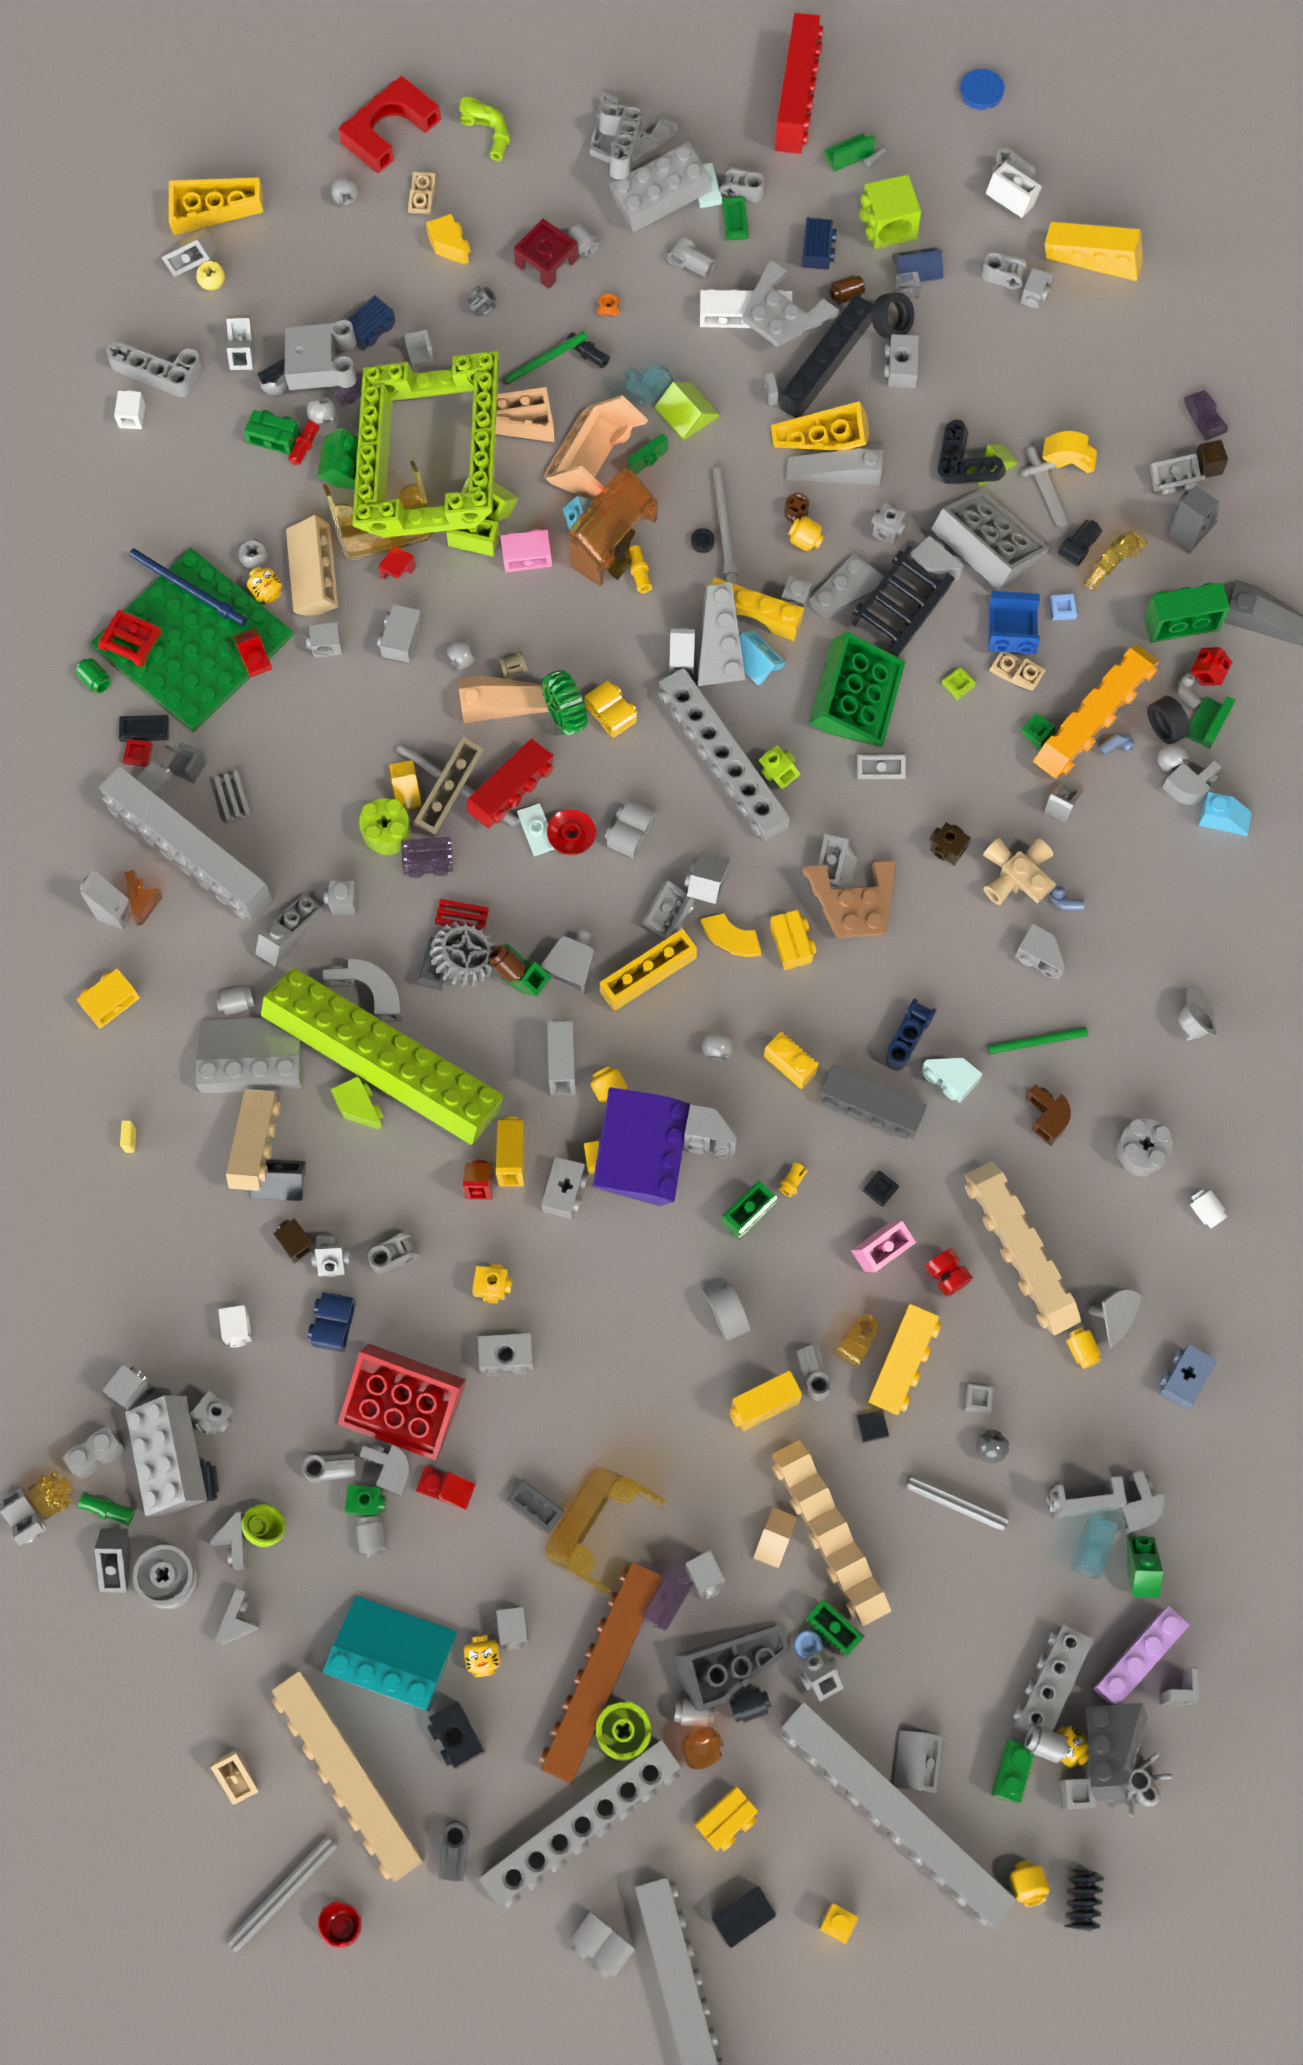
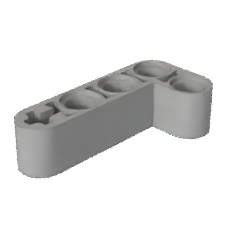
M610 103L604 104L600 108V131L603 134L615 136L610 152V175L615 179H626L630 175L641 136L642 111L639 108Z
M113 342L106 349L110 365L115 372L178 397L189 395L203 372L199 354L192 348L182 350L174 363L121 342Z

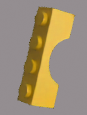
M714 577L711 585L730 582ZM732 583L736 615L754 618L767 626L772 634L795 641L803 622V607Z

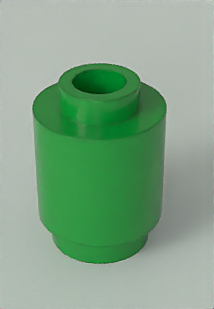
M93 658L83 659L78 663L76 676L92 692L101 694L110 687L111 680L109 679V674Z

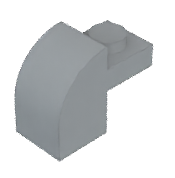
M227 315L229 369L253 370L255 343L250 315Z
M1214 760L1205 770L1197 775L1183 763L1167 777L1162 789L1180 803L1187 805L1202 803L1208 792L1212 791L1211 787L1219 780L1218 773L1222 766Z
M726 1278L702 1288L704 1297L712 1308L717 1325L726 1341L751 1331L738 1295L733 1286L729 1285Z
M374 1444L370 1448L363 1446L359 1455L361 1459L383 1467L376 1486L385 1492L404 1498L412 1474L410 1463L405 1454L394 1445H392L389 1454H385L386 1449Z
M1143 1470L1133 1473L1128 1477L1136 1501L1125 1504L1118 1510L1126 1535L1148 1528L1160 1518L1163 1512V1493L1152 1496L1153 1485L1149 1476L1145 1477Z
M23 1487L0 1500V1512L12 1527L13 1537L19 1546L33 1542L41 1533L47 1530L41 1515Z

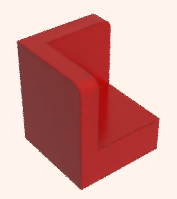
M393 545L378 568L381 578L386 579L388 575L399 579L404 571L412 574L416 565L412 554Z

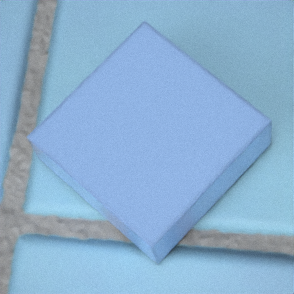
M1074 593L1050 595L1049 602L1052 621L1076 619L1077 610Z

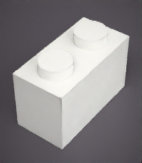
M1005 162L994 172L986 194L1022 218L1034 206L1042 186Z

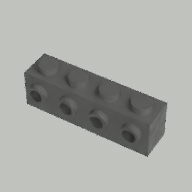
M834 1065L830 1069L819 1100H822V1103L827 1107L833 1109L841 1108L849 1116L860 1119V1117L867 1119L871 1125L880 1129L888 1128L894 1131L893 1133L903 1139L908 1137L914 1139L927 1107L924 1103Z

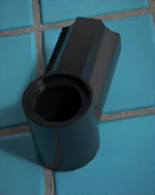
M1085 520L1072 537L1068 536L1057 554L1078 567L1087 556L1090 547L1102 533L1099 524L1094 520Z

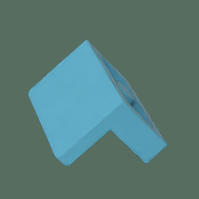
M754 630L742 632L739 636L744 672L757 685H762L772 671L781 670L786 664Z

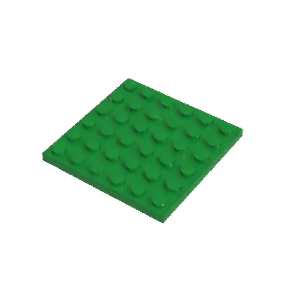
M190 547L168 569L222 603L227 602L232 605L235 611L248 618L245 626H241L230 618L222 617L216 609L160 576L123 611L161 628L162 633L150 651L143 667L135 665L134 661L110 650L104 651L98 648L99 640L106 628L90 644L99 654L194 733L250 679L233 636L256 628L268 659H270L294 636V633L287 625ZM116 636L112 639L113 642L138 652L140 647Z

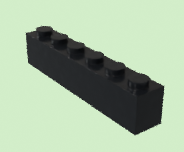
M855 294L782 391L780 400L781 410L795 418L802 417L872 323V303Z

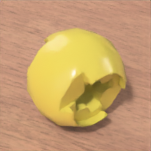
M206 261L199 265L196 279L203 289L209 291L217 290L225 281V272L218 263Z

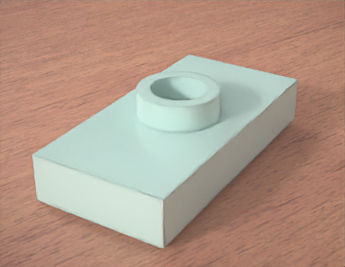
M712 163L703 164L710 176L712 191L698 198L700 208L721 205L722 197Z
M540 803L518 810L517 815L533 857L555 850L547 838L548 823Z

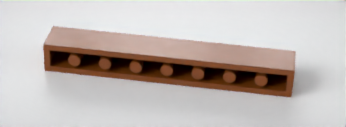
M633 1562L630 1568L624 1567L619 1582L623 1583L619 1593L613 1592L607 1606L611 1608L610 1614L607 1619L602 1617L596 1633L600 1634L596 1645L590 1644L585 1658L589 1660L585 1670L579 1669L573 1684L577 1685L576 1691L573 1696L568 1694L562 1710L566 1712L562 1722L556 1721L550 1735L554 1738L550 1748H544L539 1759V1763L543 1764L542 1771L569 1784H573L596 1731L597 1720L607 1706L662 1580V1575Z

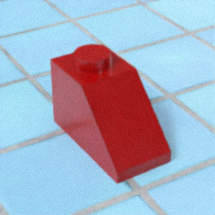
M480 1159L473 1160L472 1163H466L463 1177V1189L466 1199L492 1200V1163Z

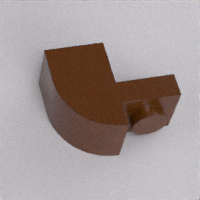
M1035 1084L1029 1090L1025 1099L1043 1114L1035 1122L1031 1130L1052 1146L1062 1135L1070 1121V1105L1063 1094L1054 1100L1052 1099V1094L1047 1089L1040 1088Z

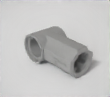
M685 237L679 238L667 255L668 261L674 267L679 269L686 267L705 278L709 277L716 263L715 258L696 249L694 243Z
M810 1345L797 1350L796 1353L808 1397L814 1401L826 1399L830 1392L831 1380L827 1375L819 1345ZM814 1382H822L826 1388L818 1392L811 1385Z
M355 1455L308 1456L302 1463L304 1477L311 1483H319L324 1480L356 1478ZM319 1463L322 1466V1470L318 1475H310L307 1472L311 1464Z

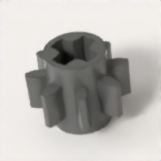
M478 285L468 295L470 298L468 305L477 315L483 312L487 316L496 306L494 303L496 296L488 287L481 289Z

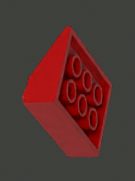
M368 1343L359 1352L338 1425L436 1461L459 1405L467 1379Z

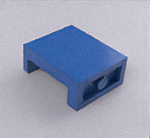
M1005 591L991 592L989 601L988 651L1037 654L1040 641L1037 611L1040 594Z

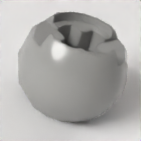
M345 176L334 181L331 187V195L338 204L342 206L349 205L357 201L359 186L354 179Z
M285 374L267 384L259 382L262 390L269 396L282 395L288 388Z
M323 398L320 401H310L307 406V415L310 421L316 424H321L324 421L332 422L336 416V407L329 398Z
M256 539L247 540L239 548V561L244 567L251 570L262 567L268 560V550L261 541Z
M463 640L453 642L446 651V655L448 654L451 658V663L456 670L469 669L476 660V656L470 651L472 648Z
M1169 744L1159 751L1158 765L1163 771L1173 773L1181 764H1188V752L1181 745Z
M711 1032L704 1037L702 1051L705 1057L709 1056L711 1060L725 1061L732 1055L734 1047L730 1036L725 1037L724 1033Z

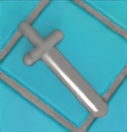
M1029 446L1026 451L1032 466L1023 468L1021 474L1024 477L1035 476L1055 524L1064 526L1067 524L1068 519L1047 472L1054 469L1056 464L1047 461L1041 463L1035 447Z

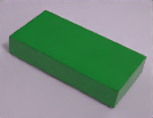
M722 198L726 241L748 239L745 198Z

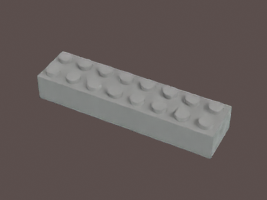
M119 766L99 786L103 794L102 799L109 805L107 809L112 815L117 818L119 816L126 820L125 824L132 831H140L143 834V839L152 847L157 845L161 848L160 852L169 861L176 860L180 864L179 868L188 876L193 874L197 877V882L207 891L209 889L213 890L216 893L215 897L222 904L227 905L229 903L234 907L233 911L242 920L247 918L254 923L273 903L264 881L122 767Z

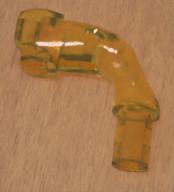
M1132 528L1125 534L1118 536L1094 564L1095 568L1084 581V585L1086 587L1090 585L1089 589L1096 591L1106 575L1109 576L1126 557L1133 558L1142 552L1147 545L1146 539L1138 536Z

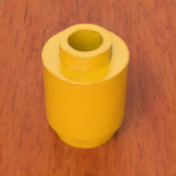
M1079 1328L1069 1333L1070 1338L1066 1342L1076 1363L1080 1364L1082 1369L1102 1361L1100 1357L1101 1351L1090 1330L1084 1331L1083 1328Z

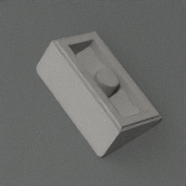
M856 753L857 779H906V754Z

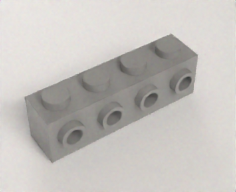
M1064 1624L1058 1630L1055 1628L1052 1630L1047 1641L1051 1645L1047 1655L1042 1653L1036 1665V1668L1039 1669L1038 1675L1035 1680L1031 1678L1026 1686L1024 1693L1028 1697L1024 1705L1019 1703L1013 1715V1719L1017 1720L1014 1725L1015 1728L1026 1734L1032 1726L1037 1728L1042 1726L1053 1731L1093 1639Z

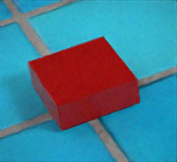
M127 739L123 763L147 767L153 748L152 742Z

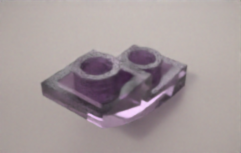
M1206 390L1184 398L1186 407L1195 425L1206 441L1227 433L1228 425L1216 412L1217 404Z

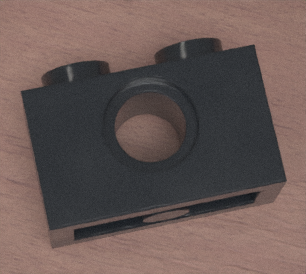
M457 1701L429 1717L431 1724L427 1728L434 1741L439 1739L444 1749L440 1753L447 1766L452 1764L455 1769H458L486 1753L460 1702ZM459 1729L462 1733L461 1741L455 1745L450 1744L447 1740L449 1731Z

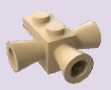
M1001 838L996 839L983 854L984 857L1002 867L999 878L984 886L986 895L997 905H1002L1011 890L1016 894L1023 890L1038 904L1056 886V883L1037 867L1053 857L1051 848L1039 838L1034 840L1025 855L1019 851L1013 856Z

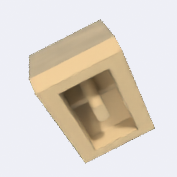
M772 1507L753 1559L779 1568L797 1517Z
M235 1750L210 1763L212 1771L233 1805L258 1792V1788L241 1752Z

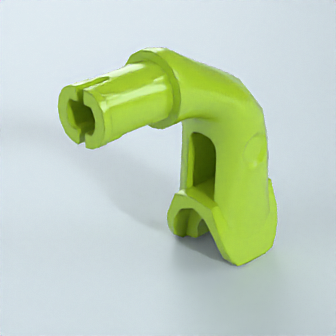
M462 97L459 106L462 112L460 122L466 126L478 124L495 129L490 157L495 161H502L506 146L510 144L511 140L504 116L498 109L480 103L475 98Z

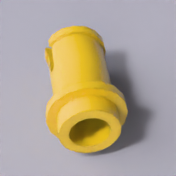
M793 1163L785 1179L780 1180L779 1191L788 1197L796 1194L798 1191L797 1187L808 1173V1170L799 1163Z

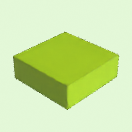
M959 667L942 680V685L959 700L976 686V682Z

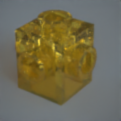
M56 1470L40 1477L37 1482L27 1487L31 1501L45 1520L56 1513L64 1511L69 1505L74 1503L70 1492L74 1491L67 1477L61 1478Z

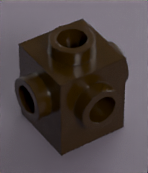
M945 822L941 829L937 827L931 835L930 840L932 844L930 851L938 859L946 860L955 866L968 848L971 837L966 835L960 827Z

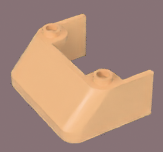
M623 395L586 407L577 417L544 473V478L552 485L577 496L592 498L605 494L607 489L595 476L612 447L619 443H625L631 436L630 431L632 428L646 424L648 419Z

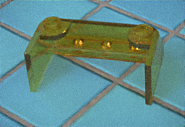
M414 460L409 461L415 484L405 486L400 491L399 499L405 510L428 507L419 470ZM323 484L341 551L349 560H358L390 551L393 545L402 548L429 540L433 535V532L383 538L355 528L352 525L353 508L344 503L334 505L328 485Z
M596 1468L588 1476L545 1548L546 1557L553 1565L610 1599L612 1590L589 1576L594 1567L595 1560L592 1552L581 1545L609 1498L618 1504L626 1505L633 1502L638 1495L662 1511L665 1508L666 1500L631 1478L606 1468Z

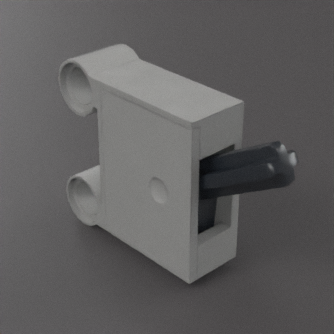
M339 320L330 324L285 328V359L257 374L259 381L262 384H267L285 374L289 390L332 386L348 388L353 386L357 381L352 359L347 356H340L335 359L336 347L341 351L347 352L354 349L357 344L352 323L348 320Z

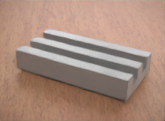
M238 770L234 771L231 775L228 773L223 774L224 777L221 778L219 776L214 777L227 822L231 823L251 817ZM234 780L236 781L245 811L243 813L239 811L231 781ZM224 783L227 785L235 812L233 816L230 815L222 784Z

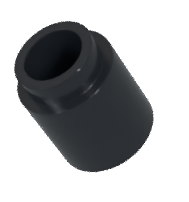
M210 1461L200 1462L207 1500L204 1502L217 1500V1493L220 1492L217 1467L211 1466Z
M759 1687L734 1696L735 1699L729 1701L736 1723L742 1720L745 1723L767 1715V1708L772 1707L767 1692H761Z

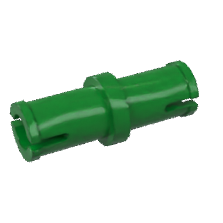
M83 1492L78 1503V1509L100 1515V1519L106 1520L109 1518L127 1526L131 1524L135 1514L134 1509L113 1503V1499L107 1498L104 1500L86 1492Z

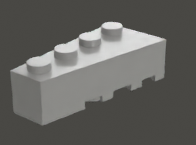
M732 582L710 585L705 588L697 666V687L746 680Z

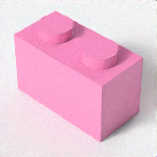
M535 529L530 532H512L500 536L505 572L552 567L547 530Z
M890 1221L851 1251L864 1272H877L915 1244L916 1241L903 1221Z

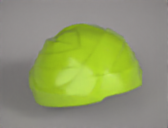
M259 1504L251 1507L246 1511L241 1522L242 1531L246 1539L258 1547H269L281 1540L286 1531L284 1516L280 1510L268 1504Z

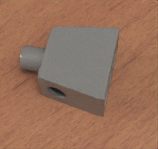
M578 930L574 940L566 936H562L541 964V967L551 976L550 980L585 994L595 960V949L588 946L592 938L590 933Z

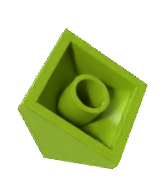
M672 382L655 406V411L682 441L719 417V413L691 382Z

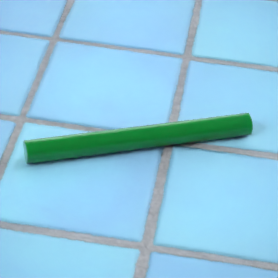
M582 331L504 376L505 381L509 385L588 339L586 333Z
M1086 1027L995 1043L987 1045V1051L991 1055L1087 1037L1088 1031Z

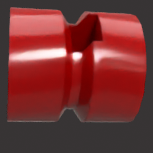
M953 1248L937 1255L924 1267L932 1279H938L937 1286L945 1297L953 1295L973 1280V1276L965 1266L959 1265L960 1258Z

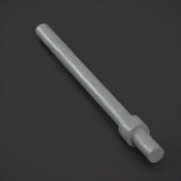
M715 467L712 469L725 563L723 573L727 582L737 585L736 577L738 576V571L733 559L722 470L720 467Z
M403 744L398 746L397 753L408 760H413L414 764L439 779L443 772L442 769ZM466 784L463 785L460 791L461 794L468 798L475 792ZM508 811L503 819L513 827H517L520 822L519 818Z

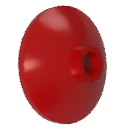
M575 809L560 811L548 823V841L556 851L562 854L578 855L584 853L595 841V824L582 811ZM573 833L576 837L568 838L567 835Z

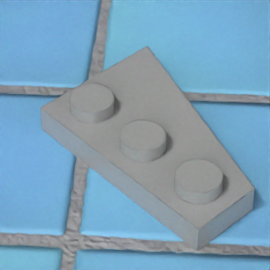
M853 554L808 600V606L827 619L850 607V604L855 601L869 597L883 580L884 576L856 554Z

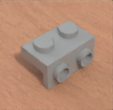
M1197 453L1149 464L1154 492L1162 491L1163 495L1177 492L1176 487L1185 486V490L1192 489L1195 485L1199 487V482L1206 480L1205 475L1201 476Z
M664 881L642 924L667 939L684 928L685 924L683 921L686 915L693 911L696 905L694 902L695 898L688 897L685 891L670 881Z

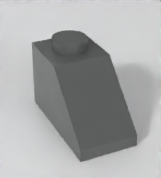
M101 1528L94 1548L99 1592L127 1593L130 1562L128 1529Z

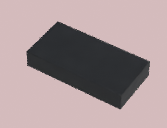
M120 716V742H127V739L141 741L169 740V716Z

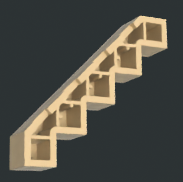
M991 1161L964 1174L967 1181L965 1189L971 1199L975 1198L983 1208L985 1214L982 1218L984 1225L988 1231H993L1001 1240L1003 1248L1000 1249L1004 1261L1007 1264L1011 1263L1018 1270L1021 1279L1018 1282L1020 1290L1025 1296L1029 1295L1036 1303L1039 1312L1036 1317L1040 1326L1043 1329L1047 1328L1053 1335H1056L1080 1323L1081 1318L1073 1296L1070 1292L1066 1294L1061 1283L1062 1277L1052 1259H1047L1042 1248L1044 1245L1035 1228L1029 1227L1024 1216L1026 1212L1017 1196H1012L1007 1188L1006 1183L1008 1180L1004 1173Z
M798 1440L771 1454L775 1465L772 1466L773 1472L779 1481L783 1480L792 1497L790 1500L791 1506L797 1515L801 1514L810 1531V1534H808L809 1540L814 1549L819 1548L829 1567L826 1569L832 1583H837L847 1601L845 1607L852 1619L856 1617L860 1624L865 1626L891 1612L884 1591L872 1576L865 1556L855 1544L847 1522L835 1507L828 1487L818 1475L811 1455L802 1442Z

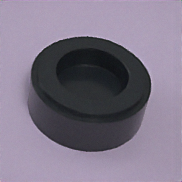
M700 528L693 532L691 545L695 551L707 553L713 549L715 537L709 529Z

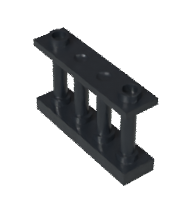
M909 545L904 552L899 550L892 560V563H894L892 568L864 604L860 602L852 613L855 617L851 625L854 627L863 618L891 638V642L894 645L890 652L896 657L901 654L955 580L949 573L943 579H936L910 561L908 556L912 547ZM901 566L931 587L930 590L933 593L930 597L927 595L922 596L894 576ZM888 583L918 604L917 607L920 610L917 614L913 612L910 614L881 593ZM876 601L905 621L904 624L907 627L903 632L900 630L896 631L869 612L868 609Z

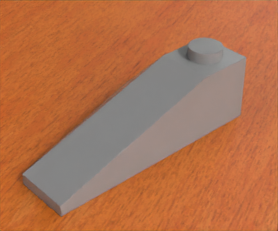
M867 441L866 445L844 451L817 450L788 457L786 480L879 485L882 472V443Z

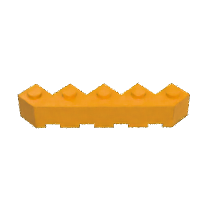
M1138 644L1130 647L1124 654L1122 661L1118 665H1114L1104 676L1097 689L1094 688L1087 695L1076 712H1072L1063 722L1057 734L1051 736L1046 741L1033 762L1055 779L1063 774L1067 776L1075 766L1073 763L1075 757L1083 751L1088 752L1095 744L1094 736L1097 732L1105 727L1109 728L1117 718L1114 714L1118 708L1126 703L1128 705L1131 704L1138 694L1135 691L1141 683L1147 680L1151 681L1158 672L1156 667L1160 660Z

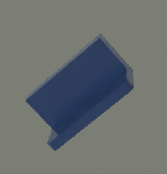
M933 247L893 253V263L897 265L899 284L943 278L942 250Z

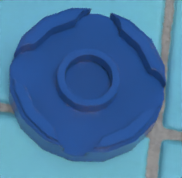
M975 69L963 77L960 95H962L965 104L971 108L986 110V107L993 108L1002 101L1005 90L1004 82L998 74L991 70Z

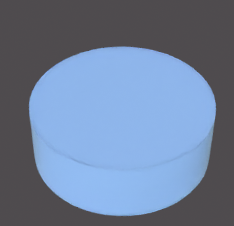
M803 1631L795 1640V1650L800 1657L807 1659L822 1650V1640L814 1631Z

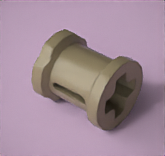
M522 651L511 657L498 658L504 679L513 673L527 672Z

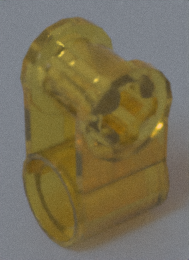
M869 1315L860 1316L848 1335L846 1334L835 1355L858 1368L876 1337L878 1330L876 1319ZM866 1324H869L871 1332L861 1333V1326L864 1327Z

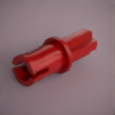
M306 421L300 436L296 437V444L288 457L292 464L300 465L307 451L313 447L312 442L320 428L315 422Z

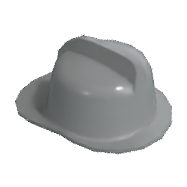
M1189 987L1186 990L1187 1004L1178 1015V1021L1184 1038L1189 1041L1194 1038L1200 1039L1208 1034L1215 1036L1217 1031L1214 1026L1212 1009L1207 999L1198 989Z

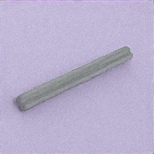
M329 1837L324 1838L227 1939L228 1945L234 1951H239L337 1849L335 1842Z

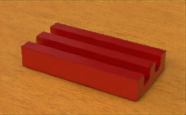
M440 899L435 924L451 926L456 921L459 926L461 925L462 921L442 918L443 915L459 919L479 921L481 924H475V929L480 930L484 928L485 931L489 907ZM444 908H450V909L461 910V911L472 912V913L483 914V915H476V914H471V913L459 912V911L448 910V909H444ZM466 922L467 926L469 927L473 924Z

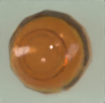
M698 1727L686 1734L681 1744V1751L688 1767L691 1769H704L721 1759V1747L724 1745L717 1730L711 1727Z

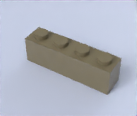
M462 737L413 823L414 826L433 837L435 836L484 748Z

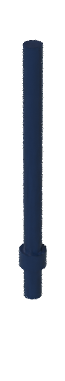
M131 549L129 556L216 609L222 617L230 618L241 626L246 625L248 618L235 611L234 607L229 603H222L137 549Z

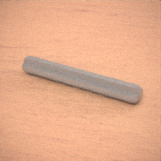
M912 1475L908 1480L906 1486L908 1490L1000 1531H1003L1008 1524L1009 1518L924 1479Z

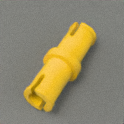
M638 545L631 546L629 548V556L632 560L630 573L635 578L637 591L639 593H647L652 589L648 576V564L644 562L641 547Z

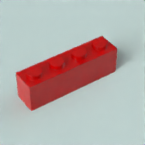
M531 738L468 798L466 812L488 829L493 824L500 823L504 819L506 812L511 807H517L522 797L527 792L531 793L542 777L546 778L553 770L554 755Z

